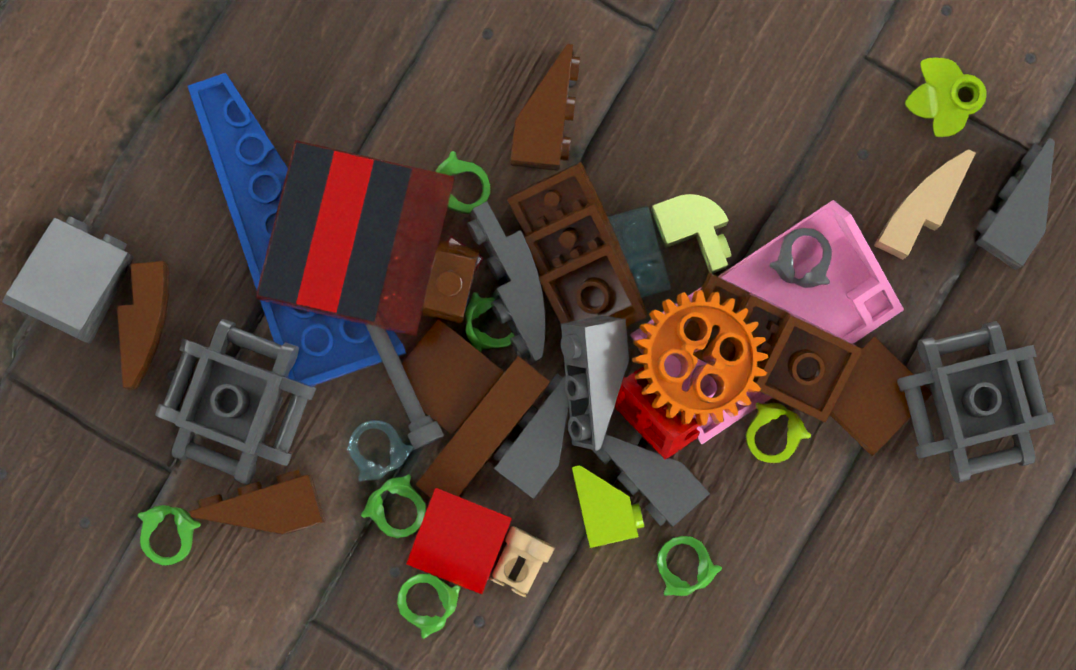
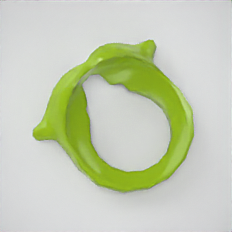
M759 402L756 403L758 413L749 424L745 434L746 444L751 453L758 460L767 463H780L789 459L800 441L811 437L802 419L796 413L787 410L785 406L779 403L762 404ZM780 415H786L789 418L786 448L776 455L762 453L755 444L756 431L772 419H778Z

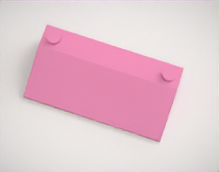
M834 200L718 276L852 344L904 310L854 218ZM800 228L815 229L823 234L829 241L832 249L831 262L826 273L830 284L803 288L795 283L785 282L780 278L775 269L770 268V263L778 260L785 236L793 230ZM801 236L792 245L794 277L797 279H801L806 273L811 272L812 268L818 265L822 259L823 250L821 244L811 236ZM694 292L688 296L691 302ZM651 320L646 324L654 325L655 323L653 320ZM640 328L630 334L633 341L647 339V335ZM638 348L639 351L641 352V354L643 355V351H644V350L641 349V348ZM669 355L665 359L664 369L669 376L676 378L680 374L681 363L675 356ZM698 359L695 368L707 363ZM695 368L692 370L691 374L687 377V379H685V381L683 382V391L688 390L690 379ZM705 375L701 380L700 388L706 397L711 398L717 390L716 382L711 376ZM747 391L746 394L751 401L750 406H742L736 402L739 415L730 417L723 410V422L717 424L714 423L709 414L707 425L697 427L700 431L697 438L701 444L705 443L756 409V403L763 404L772 397L762 392L754 393Z

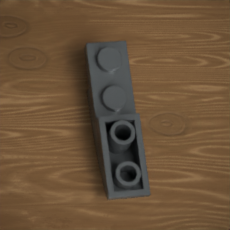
M485 202L472 209L469 214L471 221L467 223V226L474 241L478 245L483 243L490 255L486 262L492 275L497 281L502 279L504 285L498 287L492 294L495 299L491 302L492 309L501 324L507 322L514 335V337L510 338V342L516 355L522 359L526 358L531 366L543 357L545 341V310L538 271L521 230L506 237L488 202Z

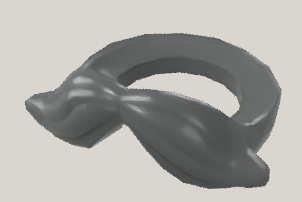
M800 228L793 230L784 237L778 260L771 262L769 266L775 269L780 278L787 283H795L803 288L828 285L830 280L827 278L826 273L831 262L832 249L829 241L822 233L815 229ZM801 236H811L821 244L823 250L822 259L818 265L812 268L811 272L806 273L803 278L797 279L794 277L792 245Z

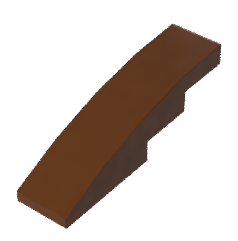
M518 356L416 483V486L431 498L435 488L459 497L550 384V381Z

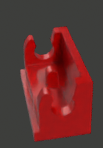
M644 367L628 377H623L614 407L666 460L697 439L700 431L697 429L696 417H693L689 424H681V416L678 413L673 418L666 417L667 404L659 408L652 407L657 397L655 392L645 395L641 393L649 384L648 380L635 379V375L644 370Z

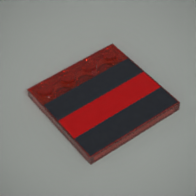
M295 140L255 296L256 299L417 336L432 265L440 242L455 181L454 176Z

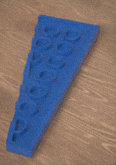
M223 73L188 85V89L257 293H259L289 169L228 75ZM258 295L274 342L281 345L287 342L299 347L296 362L290 369L287 378L315 386L382 362L363 319ZM378 307L377 312L398 357L405 355L406 351L403 344Z

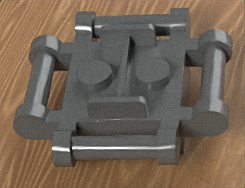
M222 319L219 322L210 347L183 338L179 347L182 354L164 403H159L155 416L175 423L176 426L180 427L173 445L172 456L183 461L189 458L234 476L235 481L244 485H249L252 481L259 456L288 466L292 456L289 450L308 399L312 400L316 391L315 387L287 378L290 369L296 362L299 347L287 342L281 345L236 328V323L226 319ZM232 343L272 358L276 362L273 370L269 371L225 354L226 349ZM197 358H200L180 411L179 407L181 405L195 363L197 361ZM284 390L292 393V397L274 446L265 444L264 440L266 435L271 433L283 400L281 394ZM195 434L243 451L240 460L194 443Z
M997 321L985 323L981 329L934 340L932 337L920 339L917 344L918 353L925 365L926 372L897 379L899 390L905 393L919 446L915 447L918 459L948 452L950 472L956 483L970 480L971 475L1018 463L1020 466L1034 463L1035 451L1029 430L1055 424L1053 413H1048L1033 359L1037 357L1034 345L1007 351L1003 333ZM985 344L989 348L990 355L942 366L941 355ZM930 384L944 436V440L937 442L934 441L920 386ZM1012 435L1014 441L1012 448L967 459L965 447Z

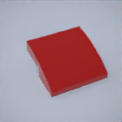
M435 488L406 564L483 594L512 518Z

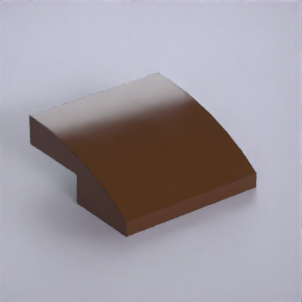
M439 319L433 323L401 363L424 413L430 415L434 421H438V424L451 435L457 431L504 373L502 369ZM389 377V379L386 382L389 383L392 387H394Z
M875 336L862 348L863 351L830 413V416L871 456L911 417L905 393L899 390L897 379L914 375ZM923 385L920 386L925 403L932 395V392Z

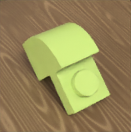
M693 194L680 195L653 205L651 211L665 248L696 237L709 272L713 274L726 269L728 266L726 258L731 257V251L724 234L717 235L715 232L716 229L726 226L729 221L721 207L706 197Z

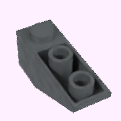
M1051 138L1047 139L1041 146L1036 143L1031 146L1021 161L1026 168L1019 179L1012 176L998 195L1004 201L996 213L989 209L976 228L981 235L975 243L1014 270L1024 265L1046 232L1055 141Z
M597 316L561 324V350L564 355L566 373L564 388L568 396L570 417L568 430L572 439V445L592 450L601 449L629 361L626 319L608 316Z
M558 373L543 391L548 398L538 410L532 406L519 422L518 426L523 431L513 443L507 438L493 457L499 462L494 469L532 499L538 495L559 466L568 412V396L564 388L566 375L562 377Z
M605 434L601 449L592 450L605 465L612 460L622 473L617 478L632 495L639 491L647 499L649 504L644 509L660 526L667 522L671 527H674L710 494L682 462L671 458L665 460L658 453Z

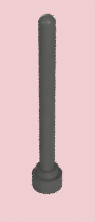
M378 312L374 322L363 319L411 422L408 425L411 432L408 434L414 450L444 437L438 421L433 422L430 415H425Z

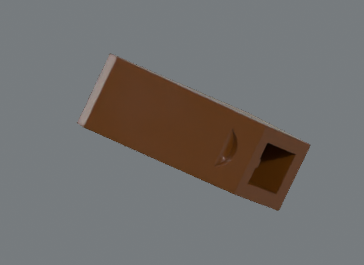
M572 44L566 45L515 119L511 166L559 171L560 161H569L571 137L563 136L565 120L573 121L576 97L568 96L569 82L578 81L580 57L573 56Z
M300 470L276 476L278 484L263 489L261 482L237 488L239 496L224 501L221 494L198 501L199 508L189 511L193 518L279 534L293 533L326 522L312 475L301 476Z

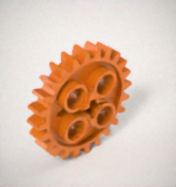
M702 290L694 292L692 302L685 292L678 294V307L670 299L663 301L662 305L665 314L656 309L652 310L649 315L655 324L644 323L639 327L647 335V339L634 341L635 346L644 350L643 355L632 358V362L644 364V370L637 373L635 379H647L649 382L641 393L645 395L655 392L657 397L652 407L659 408L667 404V418H673L680 411L681 424H689L695 415L698 426L707 425L709 414L715 424L722 423L724 418L723 410L730 417L739 415L735 403L737 402L742 406H750L751 401L746 392H760L761 388L753 379L754 377L766 376L767 374L766 371L757 367V361L768 358L767 354L757 352L756 346L766 341L765 337L753 338L752 332L759 323L752 322L746 324L743 321L749 311L747 308L736 313L733 312L735 303L733 298L727 299L720 305L719 292L711 293L707 302H705ZM687 319L694 320L700 327V335L696 341L688 339L684 333L683 327ZM716 325L719 328L718 333L703 353V359L707 361V364L695 368L698 359L693 353L706 347L712 327ZM724 339L730 340L735 346L736 353L732 361L725 360L720 354L719 347ZM669 355L675 356L681 363V371L676 378L669 376L664 369L665 359ZM695 368L690 379L688 390L683 391V382L685 381V379H687V377L691 374L692 370ZM705 375L711 376L716 382L717 390L711 398L706 397L700 388L701 380Z

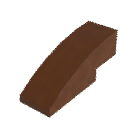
M164 261L131 264L133 305L117 306L123 388L128 390L138 389L150 368L160 343L169 298V265Z

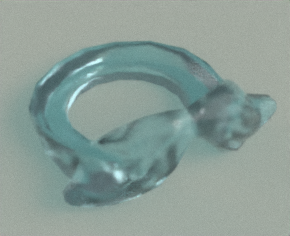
M370 420L360 424L353 431L348 445L350 456L360 470L359 481L383 478L388 471L399 468L413 450L412 445H404L399 434L391 424L381 420ZM368 429H380L389 436L391 442V464L386 468H382L380 465H375L372 461L365 459L358 450V440L361 434Z

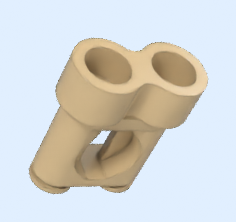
M511 525L504 539L507 544L491 574L492 577L489 579L502 586L506 583L514 587L511 589L513 592L526 597L525 593L529 592L543 562L548 563L555 547ZM521 556L526 561L516 581H513L508 577L518 557Z

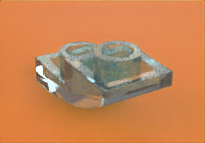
M648 206L608 216L640 296L644 297L671 289Z

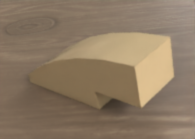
M968 149L946 162L928 176L900 204L884 226L874 246L903 260L909 255L923 225L934 231L938 229L976 153Z

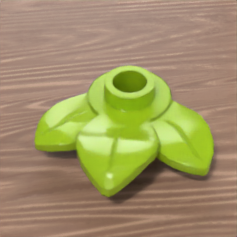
M937 57L924 59L920 62V68L926 83L919 86L909 95L905 101V106L918 117L934 119L933 132L935 137L953 136L965 127L969 115L976 113L982 108L986 101V88L979 78L963 74L958 65L952 60ZM968 89L972 94V100L970 102L961 101L958 97L959 90Z

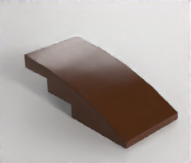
M582 162L566 168L507 198L525 233L524 238L541 274L539 276L540 284L561 324L597 316H608L626 319L627 327L648 316L619 241Z
M709 272L700 289L703 291L705 302H707L711 293L719 292L720 305L727 299H735L732 311L736 313L747 308L749 311L743 321L746 324L752 322L759 323L752 332L753 338L765 337L766 341L756 346L757 352L768 355L767 359L757 361V367L766 371V376L754 377L753 379L761 388L760 392L826 423L863 349ZM687 319L683 327L684 333L688 339L696 341L700 335V327L694 320ZM716 325L712 327L706 347L693 353L694 356L706 363L707 361L703 359V353L718 333L719 328ZM724 339L719 347L720 354L725 360L732 361L736 353L735 346L730 340Z

